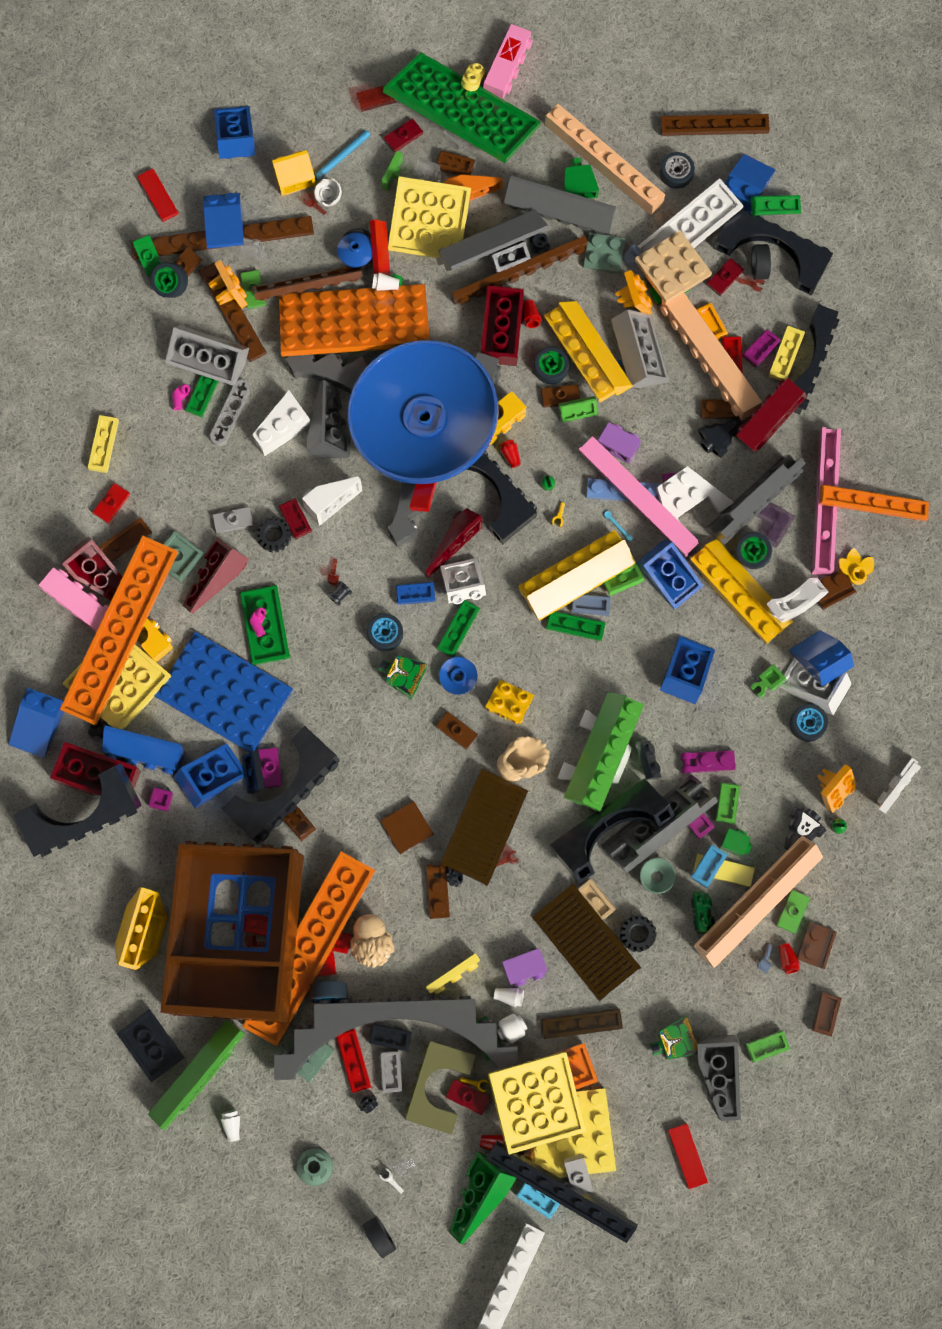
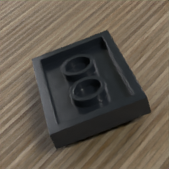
M148 1009L117 1033L151 1082H154L185 1058L151 1009Z

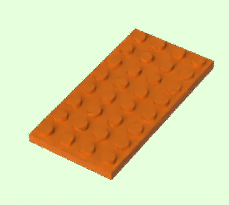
M425 284L399 286L398 290L376 291L377 289L362 288L291 293L279 297L282 357L392 349L413 341L430 340Z

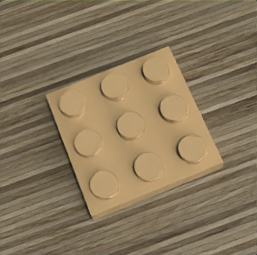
M681 230L635 258L636 264L665 304L707 279L712 274Z

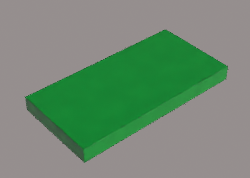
M277 585L240 592L252 665L290 659ZM262 607L266 610V615L262 622L265 634L257 637L250 624V619L253 612Z

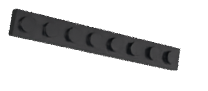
M499 1141L495 1142L486 1157V1160L625 1243L629 1241L637 1229L638 1224L519 1153L508 1154L506 1146Z

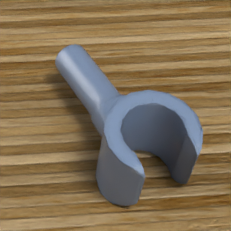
M768 944L765 955L758 964V968L764 973L772 966L767 961L773 946L771 944Z

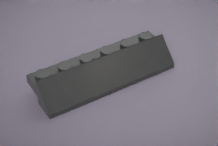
M510 176L504 203L512 209L517 210L520 208L526 212L535 209L548 220L554 218L560 220L565 225L574 224L582 230L591 229L601 235L610 234L616 206L514 176Z
M534 209L438 250L440 257L436 258L438 265L444 264L446 271L454 270L549 229V227Z
M790 454L783 456L704 530L725 545L803 472L802 467L806 464L802 458L794 460Z
M692 774L663 796L670 804L675 815L674 818L661 827L646 820H632L601 845L616 865L626 873L718 802L716 797Z

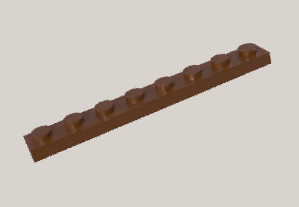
M582 236L452 292V300L454 304H465L470 300L469 298L485 295L487 286L502 287L504 283L518 281L519 277L525 274L526 276L534 274L539 268H549L553 262L558 260L563 262L574 253L576 255L583 253L587 248L588 241L585 236Z

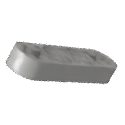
M238 380L232 387L211 431L210 438L216 446L226 444L251 391L250 385L246 380ZM242 385H245L246 391H245V390H242V391H241V394H240V397H241V398H239V397H238V394H239V389H238V387H242ZM232 401L240 403L237 409H231L229 404ZM230 417L232 422L229 425H223L222 419ZM220 426L223 429V439H219L218 441H216L215 435L218 436L220 434L221 429L218 428Z

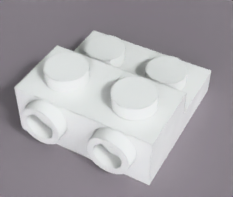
M477 558L440 566L449 603L460 604L470 598L479 600L482 596L486 595Z

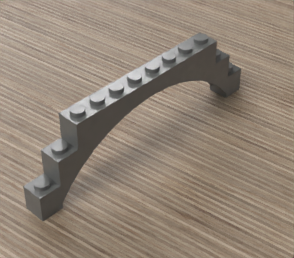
M334 353L318 361L315 360L313 354L288 356L285 358L287 366L295 379L302 377L318 381L325 380L349 394L352 393L359 376L370 364L360 357L344 366L341 358L336 357ZM401 483V494L397 512L392 524L387 527L388 533L397 547L417 537L416 530H418V527L414 520L410 521V519L423 512L411 511L409 508L416 484Z
M451 996L439 997V1000L432 1001L431 997H419V1001H411V998H399V1002H391V998H381L379 1002H371V999H359V1003H351V1000L346 999L339 1000L338 1004H331V1000H320L319 1004H314V1029H311V1025H301L299 1029H294V1054H291V1051H279V1055H274V1080H296L298 1071L322 1046L346 1031L376 1021L392 1019L416 1020L446 1028L461 1035L478 1047L496 1065L498 1070L518 1065V1048L513 1047V1043L501 1044V1048H497L496 1023H492L491 1019L480 1020V1024H476L475 999H471V996H459V1000H451Z

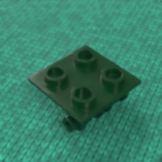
M693 891L691 904L692 909H695L692 913H696L693 919H697L694 920L695 931H697V934H704L715 924L714 917L711 915L712 899L709 893Z

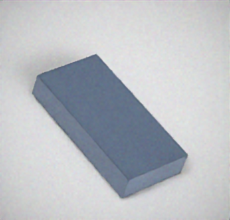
M584 594L572 601L571 613L609 616L611 597Z

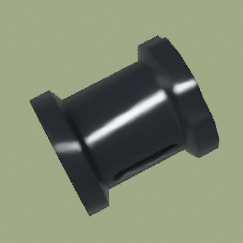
M340 581L338 587L332 592H328L327 595L337 606H340V602L347 595H351L352 591L345 583Z

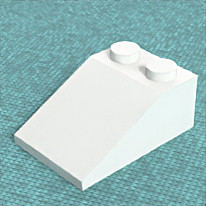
M353 477L320 485L313 490L309 489L302 498L305 510L320 526L362 491L361 479Z
M794 658L784 674L787 680L779 687L802 701L818 705L826 713L834 715L851 686V681L845 672L824 686H821Z

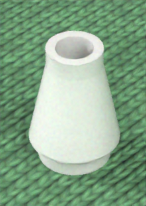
M380 272L374 274L373 289H377L376 291L398 290L399 279Z
M496 987L494 999L515 1008L517 1006L521 1007L524 991L520 990V988Z
M237 1110L221 1113L222 1118L220 1120L228 1142L239 1140L240 1115H238Z

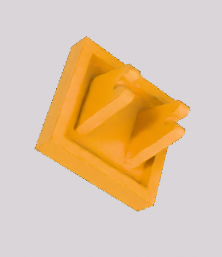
M221 260L216 262L215 265L220 275L208 283L212 291L224 286L227 287L226 290L215 297L216 300L222 305L235 299L240 307L244 308L248 305L245 300L247 294L240 287L238 277L233 273L229 265L225 266Z
M631 270L625 272L628 285L615 293L617 297L622 296L617 300L618 303L627 302L623 305L624 308L636 307L642 313L652 314L651 307L653 304L650 297L646 294V290H648L646 282L641 280L639 275H636Z
M846 764L837 774L823 769L822 772L825 776H817L822 782L820 784L823 789L821 796L825 807L831 813L839 809L848 794H852L856 789L857 784L852 769Z

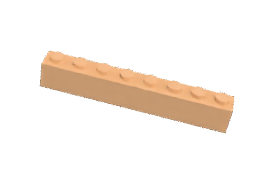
M557 104L546 115V127L647 213L652 215L664 203L665 194L561 105Z
M682 293L666 304L662 300L661 312L665 317L668 316L675 331L678 330L682 342L690 347L692 356L700 361L702 370L710 375L712 384L720 389L722 398L729 402L734 415L744 420L756 408L760 409L762 406L761 399L685 293Z
M802 835L694 945L701 958L715 968L823 858L817 845Z

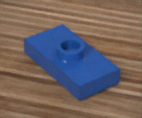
M434 582L396 585L397 605L435 602Z

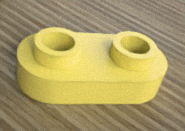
M479 63L470 64L463 75L462 87L468 91L477 90L484 78L485 68Z

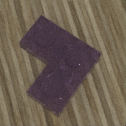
M772 502L756 515V517L769 524L763 535L768 538L771 546L774 548L778 547L796 517Z

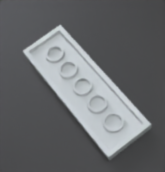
M718 179L638 245V247L645 252L681 230L693 248H695L740 211L743 205L723 181Z

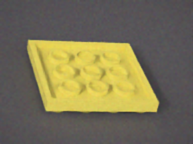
M399 177L388 251L438 258L440 257L438 250L463 240L471 188Z
M134 645L101 718L111 727L124 730L152 700L171 675L138 646ZM81 664L62 683L67 689H70Z
M560 1052L488 1073L508 1154L586 1132L567 1052Z
M605 1088L576 1092L586 1132L534 1147V1163L559 1178L568 1177L564 1159L584 1154L589 1174L616 1171Z

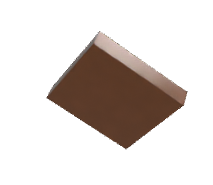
M414 801L381 820L382 825L400 855L434 835Z

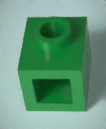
M729 828L726 831L720 849L742 858L744 854L748 855L752 843H749L751 837L747 836V832L736 829L735 831Z

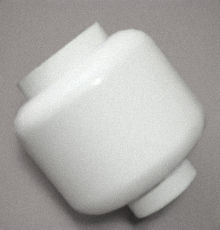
M510 1014L498 1022L499 1029H497V1033L502 1041L506 1039L508 1043H514L525 1036L527 1027L520 1015Z

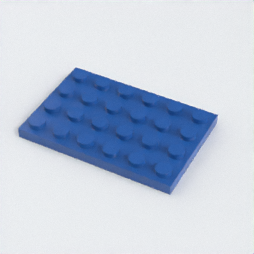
M195 632L170 670L169 674L171 677L154 696L247 752H251L257 749L292 693L293 688Z

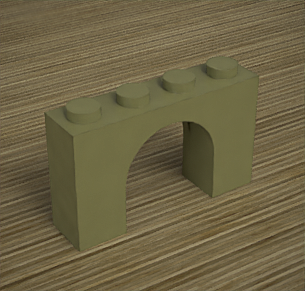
M430 1041L429 1045L425 1044L421 1055L425 1057L423 1065H418L415 1075L419 1076L417 1084H412L409 1095L413 1097L410 1104L406 1103L403 1115H406L405 1120L452 1135L458 1115L431 1105L425 1095V1084L429 1076L440 1069H450L470 1076L476 1055Z

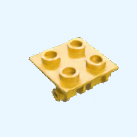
M500 679L485 707L489 710L488 712H493L497 715L499 713V717L503 715L505 720L508 717V720L515 724H521L535 695Z

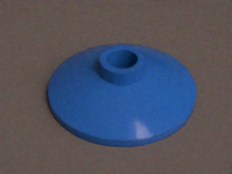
M350 233L344 236L337 247L340 260L350 267L366 265L372 259L370 238L362 233ZM355 245L359 246L357 249L352 248Z
M454 657L447 660L442 665L439 673L442 687L447 692L455 695H462L471 691L476 685L478 678L475 665L463 657ZM457 674L462 676V679L459 681L455 679Z

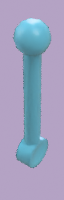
M606 511L604 517L609 519L625 536L626 541H632V535L626 533L612 517L610 511Z

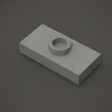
M250 507L213 515L217 534L254 526Z
M400 1051L380 1052L382 1093L402 1092Z
M584 1154L565 1158L564 1164L570 1184L584 1193L592 1192L593 1187Z

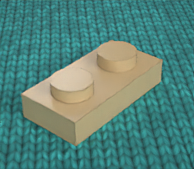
M592 878L578 889L603 920L616 910V907Z

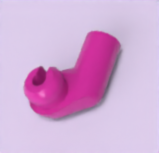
M180 385L172 393L173 410H182V400L190 392L189 385Z
M262 607L256 609L250 619V624L257 637L265 634L262 622L265 618L266 610Z

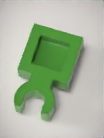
M773 664L759 676L762 681L754 683L751 689L761 688V692L757 695L759 698H762L768 688L773 692L787 679Z

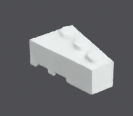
M288 390L252 434L254 442L263 455L266 456L310 427V419Z

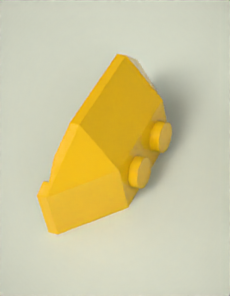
M140 887L127 904L115 942L117 965L137 970L157 955L168 918L158 892Z

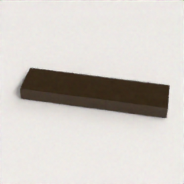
M620 1009L541 1019L544 1040L623 1029Z

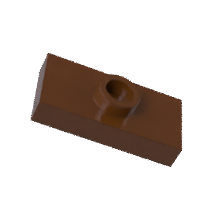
M440 150L435 169L456 175H471L475 159Z
M187 247L174 263L182 266L187 276H189L202 259Z
M578 385L541 389L544 408L559 406V403L580 399Z
M448 711L436 725L438 730L465 750L470 747L478 736L476 732Z
M298 806L292 813H288L283 818L301 842L316 830L315 826Z
M821 992L812 1027L813 1032L832 1037L841 997Z

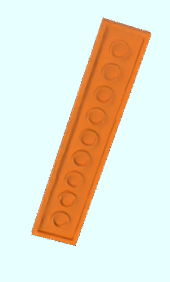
M142 536L60 708L61 711L95 726L97 725L178 554L177 550Z
M342 851L340 852L297 928L288 1023L246 1020L242 1026L243 1028L278 1047L309 992L310 984L314 983L376 870Z

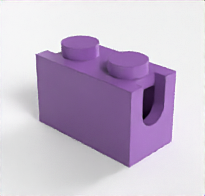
M608 422L598 442L611 455L629 464L637 452L641 440L636 434L627 433L621 426Z
M540 948L502 962L510 986L515 985V988L527 984L525 980L533 978L534 981L544 978V973L548 971Z

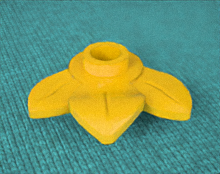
M853 548L847 554L846 559H839V568L844 574L848 575L853 584L861 585L866 581L867 575L873 572L874 559L873 557H867L862 560L857 550Z

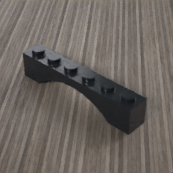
M819 304L809 326L814 343L812 362L804 374L793 381L795 385L805 392L806 396H808V393L812 394L814 390V377L818 378L822 368L819 367L820 361L824 362L828 352L825 351L826 345L830 346L834 336L831 334L832 329L836 330L840 320L837 318L839 311ZM805 399L794 413L800 415L802 409L806 410L810 400Z

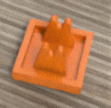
M585 1043L560 1051L567 1052L575 1089L598 1082Z

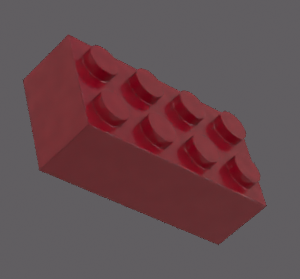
M487 286L481 353L499 359V365L517 366L524 289Z
M789 378L785 381L782 379L775 388L777 390L774 394H769L763 400L764 405L752 412L750 421L747 424L744 422L737 430L739 433L736 436L755 453L766 444L807 398L805 392Z
M64 742L50 779L55 783L101 798L102 786L98 774L122 763L133 788H135L141 771L136 766Z

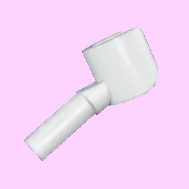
M386 1169L389 1172L387 1179H384L379 1174L383 1181L389 1182L400 1194L404 1191L395 1181L389 1169Z

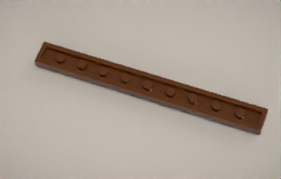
M312 216L243 225L244 244L314 235ZM206 230L151 238L159 256L180 254L187 247L193 252L208 250ZM131 241L133 259H140L133 241Z

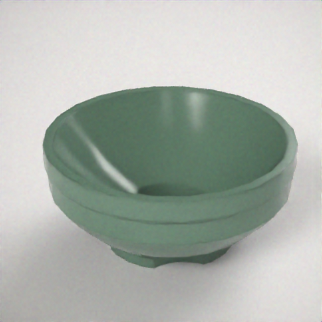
M653 858L647 861L641 868L640 880L647 891L654 894H662L673 887L676 880V872L672 864L667 860ZM653 872H660L663 879L660 883H654L651 880Z
M311 1148L304 1151L296 1165L298 1176L304 1183L311 1186L324 1184L333 1172L332 1158L325 1150L320 1148ZM311 1161H317L320 1164V1170L317 1173H311L308 1170V1165Z

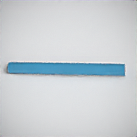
M365 130L317 171L314 174L317 181L370 137V133Z

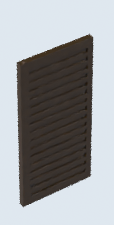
M481 768L440 864L488 886L528 790Z
M571 883L567 889L532 917L599 1001L633 973L641 969L638 962L574 883Z

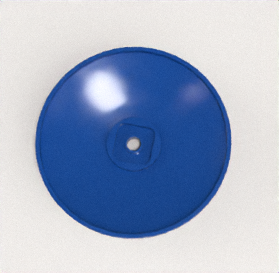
M430 340L413 341L396 346L379 355L359 376L349 400V430L361 456L381 474L410 484L440 482L465 471L485 452L493 438L498 422V399L490 375L484 366L470 353L445 342ZM423 414L430 415L427 421L420 420Z

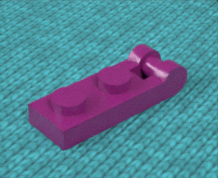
M734 750L680 754V760L683 761V767H681L682 774L736 770ZM690 760H695L696 766H691Z

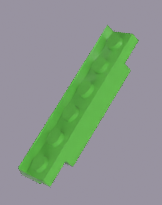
M607 693L564 795L565 799L579 805H585L599 812L601 811L645 704L630 699L627 695Z
M226 1019L148 1113L162 1130H166L176 1117L187 1109L234 1052V1047L244 1037L245 1033L229 1019Z

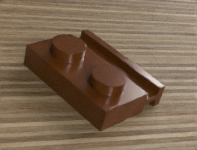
M839 570L820 580L828 593L818 603L825 610L852 596L857 591L853 588V584L848 576Z
M809 922L797 957L798 960L825 969L837 931H832Z

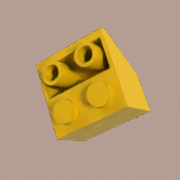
M307 150L297 151L292 155L280 156L276 160H272L275 178L282 196L316 185Z

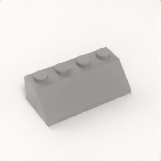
M627 309L612 318L613 331L618 342L617 345L621 353L622 364L625 367L627 378L633 387L643 388L669 382L651 314Z
M177 326L173 327L165 363L234 386L245 366L249 347L188 327Z

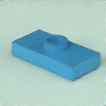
M711 844L690 878L708 888L728 854Z

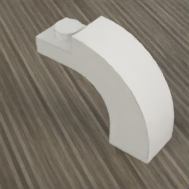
M809 578L791 594L783 598L772 599L767 605L770 613L780 623H783L805 612L823 598L828 591L818 578Z

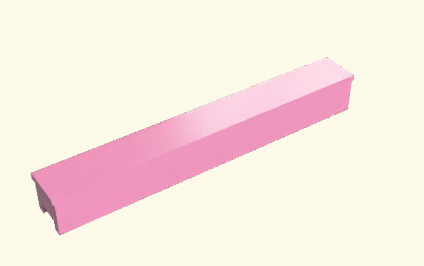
M822 427L819 431L812 574L829 576L834 571L837 507L820 505L819 498L821 485L838 487L840 428L832 430Z
M593 436L579 448L580 453L669 541H672L685 557L698 544V540Z

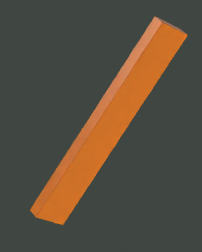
M829 485L820 486V505L914 520H928V501Z

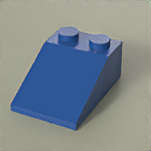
M250 106L214 109L219 158L231 159L255 156Z
M743 154L724 184L742 203L743 208L752 213L751 197L762 195L776 169Z
M240 193L203 196L207 249L244 245L243 211Z
M664 539L636 562L646 578L674 609L678 608L704 586L672 541Z
M821 630L789 649L790 653L821 686L854 667L851 651L840 640Z
M679 636L660 691L696 704L702 693L715 649Z
M27 688L18 709L9 745L45 758L64 714V711L60 710L63 700Z
M226 743L181 767L174 778L194 809L245 778L243 766Z

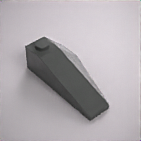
M325 380L320 382L307 435V452L319 458L350 457L349 435L344 436L342 426L346 425L345 419L341 418L338 411L342 408L338 389Z
M716 1035L698 1042V1064L720 1120H741L739 1053L736 1036Z

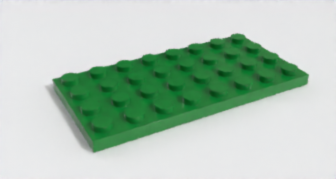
M422 52L384 86L383 93L503 163H506L541 124V121L481 86L475 91L464 89L461 85L462 75Z

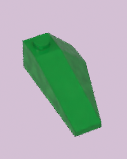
M481 1152L476 1153L467 1170L466 1176L470 1177L467 1189L462 1188L460 1195H463V1203L461 1207L456 1208L449 1231L462 1245L506 1197L516 1180V1177L487 1161V1156Z

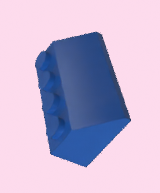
M109 726L104 727L102 752L107 757L116 760L118 758L123 759L125 763L136 766L137 763L143 764V768L154 771L155 768L163 769L162 772L168 775H173L174 772L177 773L181 768L186 752L181 744Z

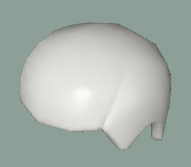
M333 178L322 179L315 186L314 195L316 201L325 207L337 204L342 195L340 184Z

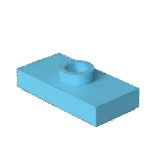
M526 1183L523 1184L516 1195L548 1219L552 1218L560 1205Z

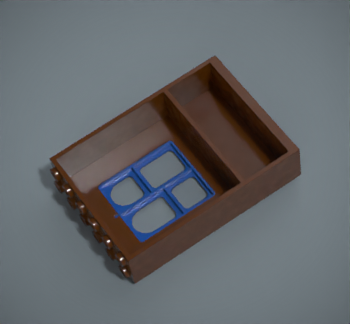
M186 841L185 844L178 845L160 1013L175 1016L288 1023L304 861L303 854L299 853L297 849H293V846H281V849L274 848L273 845H262V848L255 847L254 844H243V847H240L234 843H224L221 846L216 845L215 842H205L204 845L197 844L196 841ZM227 879L235 881L239 887L238 908L235 915L216 914L214 912L217 886L220 882ZM256 881H263L270 888V904L267 907L248 906L246 903L248 888ZM247 914L268 916L266 945L264 948L243 947L244 921ZM225 922L236 925L233 946H214L211 944L213 923Z

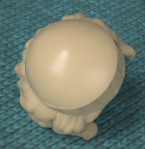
M529 736L517 737L509 743L506 751L498 757V773L503 779L512 782L519 781L522 778H530L546 769L545 766L548 763L550 752L546 748V744L541 743L540 739L530 738Z
M374 914L362 915L356 920L353 927L354 937L351 940V955L355 958V961H359L360 964L366 967L370 965L372 968L382 966L388 961L390 954L394 952L392 936L386 931L385 923L379 916Z

